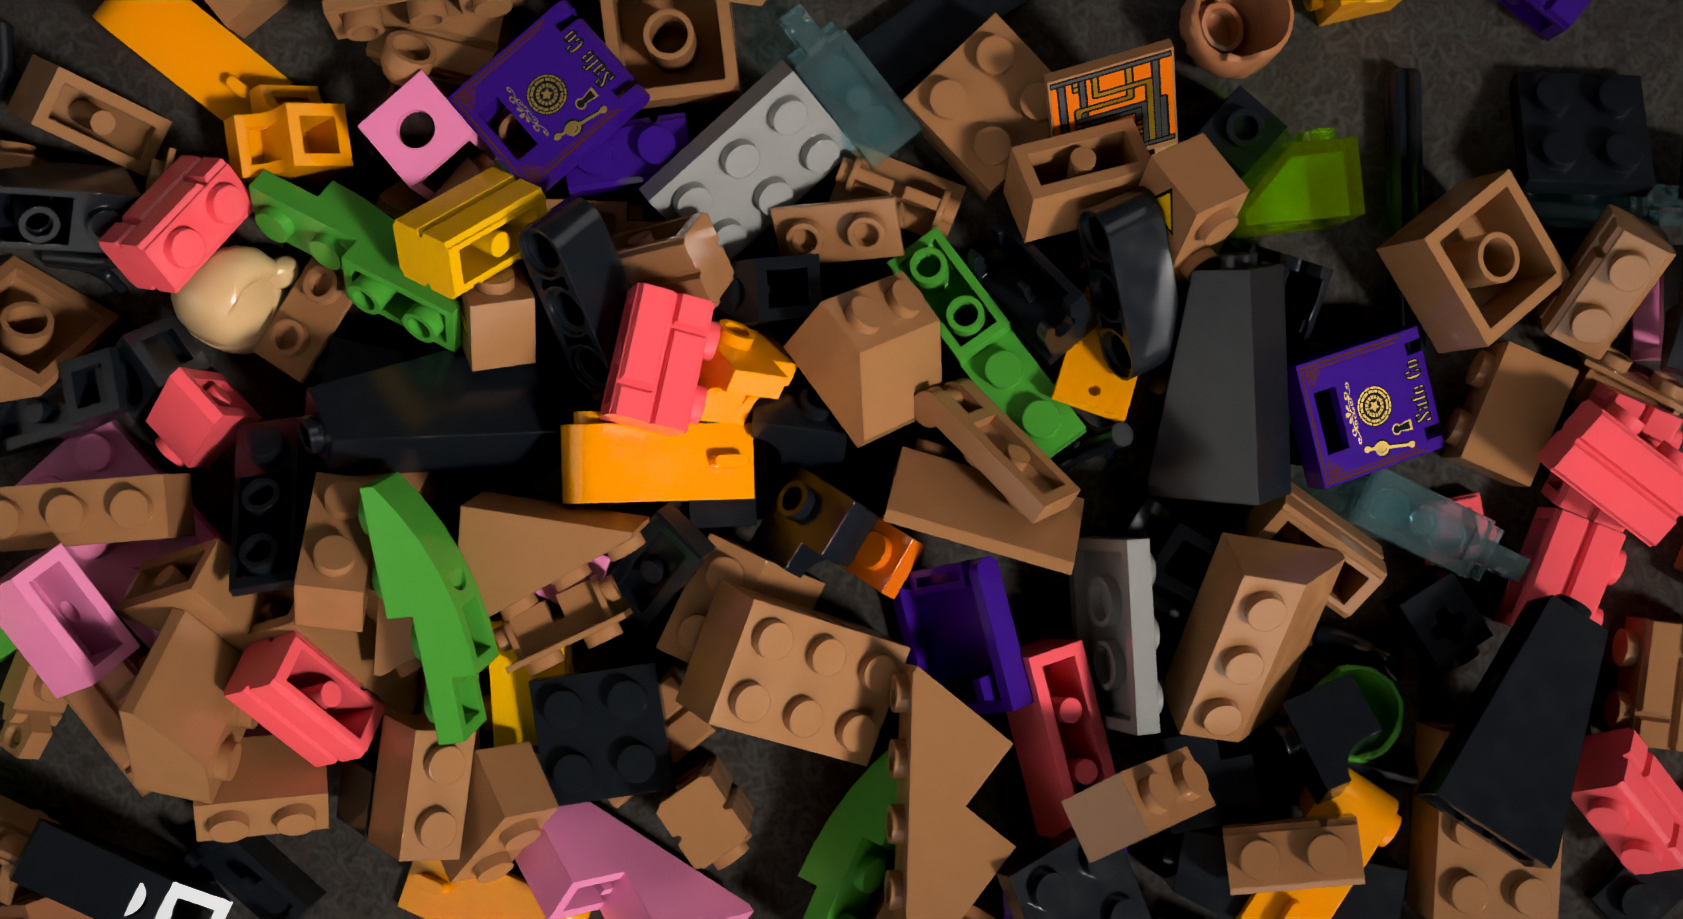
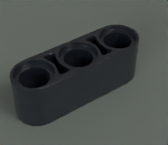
M1137 186L1082 209L1078 213L1077 218L1078 235L1101 350L1112 372L1121 380L1126 381L1174 360L1182 323L1162 209L1155 196L1143 186Z
M571 196L521 229L518 234L517 244L575 377L590 391L604 394L626 294L631 285L599 212L585 199Z

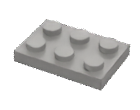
M781 60L641 186L639 190L667 221L700 212L708 213L719 237L718 245L724 248L731 262L773 224L772 207L794 205L839 165L844 157L849 156L856 147L795 72Z
M1082 536L1078 538L1075 564L1072 574L1069 575L1072 639L1082 640L1104 728L1136 736L1160 733L1159 714L1162 711L1164 699L1161 685L1157 680L1156 649L1160 641V630L1158 622L1154 617L1152 586L1156 579V563L1150 552V538Z

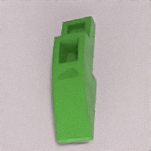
M263 170L249 185L256 227L273 241L279 243L287 242L312 255L321 265L328 269L342 270L347 298L351 299L362 311L372 315L380 314L405 327L409 333L423 342H435L454 353L462 345L460 304L457 298L451 300L431 290L429 284L423 286L404 277L399 266L392 225L394 220L362 196L335 181H332L319 196L266 170Z
M935 227L904 250V256L894 257L886 263L893 275L903 271L912 284L921 291L924 300L940 319L941 344L964 376L973 381L1049 458H1052L1086 433V426L1069 405L1051 399L1054 384L1012 331L1008 319L938 227Z
M399 472L386 473L359 488L361 494L358 505L359 522L363 531L370 537L375 561L372 568L373 588L376 595L383 599L387 619L413 618L410 634L411 647L415 657L422 661L427 686L424 692V709L428 720L435 724L439 745L463 743L487 720L478 674L499 655L491 621L474 577L445 525L425 499Z
M888 750L851 787L815 840L798 874V877L817 886L803 919H861L871 894L882 883L886 872V859L890 850L895 851L896 845L889 844L886 836L888 805L897 804V778H890Z

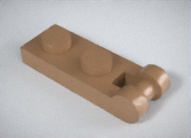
M961 377L946 382L941 388H929L918 392L914 396V417L918 423L927 428L937 427L963 453L966 461L974 468L980 470L1006 497L1010 506L1023 514L1032 524L1068 508L1081 491L970 379Z

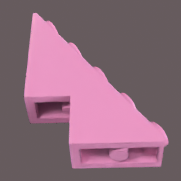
M591 802L559 806L556 812L540 829L541 836L526 846L515 858L546 919H560L599 909L604 919H748L753 913L750 904Z

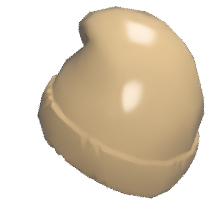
M239 245L219 247L177 294L171 293L174 312L190 334L208 346L234 354L255 353L253 350L291 291L290 287L296 283L301 275V267L297 260L289 254L271 258L255 247Z

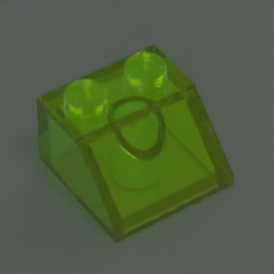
M1317 128L1296 133V140L1281 144V151L1266 160L1246 184L1250 191L1237 215L1238 224L1225 240L1334 229L1365 214L1357 136L1336 138L1335 128Z

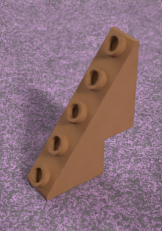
M482 491L461 505L458 548L479 588L488 616L491 617L500 612L504 621H507L535 605L539 600L534 592L553 583L556 590L560 592L588 576L592 571L587 563L607 553L611 562H615L643 546L646 541L640 531L649 523L650 517ZM379 597L374 675L383 676L396 669L399 676L403 678L423 667L422 661L415 657L411 647L410 634L413 618L387 619L383 599Z
M220 538L144 561L114 611L120 617L161 631L172 608L186 610L241 654H243L250 643L267 638L273 640L278 635L296 631L360 684L362 690L367 689L384 703L386 709L384 714H412L421 694V668L403 678L399 676L396 669L383 676L374 675L377 623L367 614L365 615L363 632L295 625L294 588L233 597L229 592L231 547Z
M905 664L900 670V674L892 675L890 682L892 713H899V739H891L888 748L890 778H897V804H889L886 814L887 841L889 844L896 845L895 870H887L885 874V907L887 910H894L893 919H962L1016 848L1015 845L966 807L1013 743L919 666Z

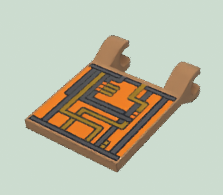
M1170 38L1043 75L1050 137L1133 117L1150 156L1178 144L1174 46Z

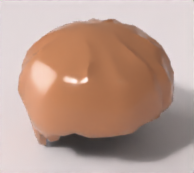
M1186 0L1180 11L1179 31L1180 37L1186 43V54L1193 58L1195 65L1222 79H1243L1261 70L1282 50L1292 32L1294 9L1291 0Z

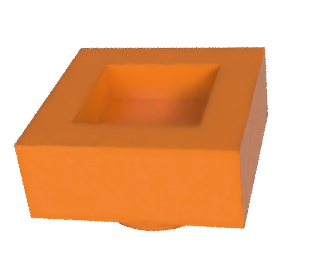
M879 517L849 567L846 568L841 564L839 566L882 594L895 599L926 545L890 523L882 521Z

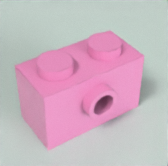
M62 543L26 559L0 578V627L56 698L94 685L141 647Z

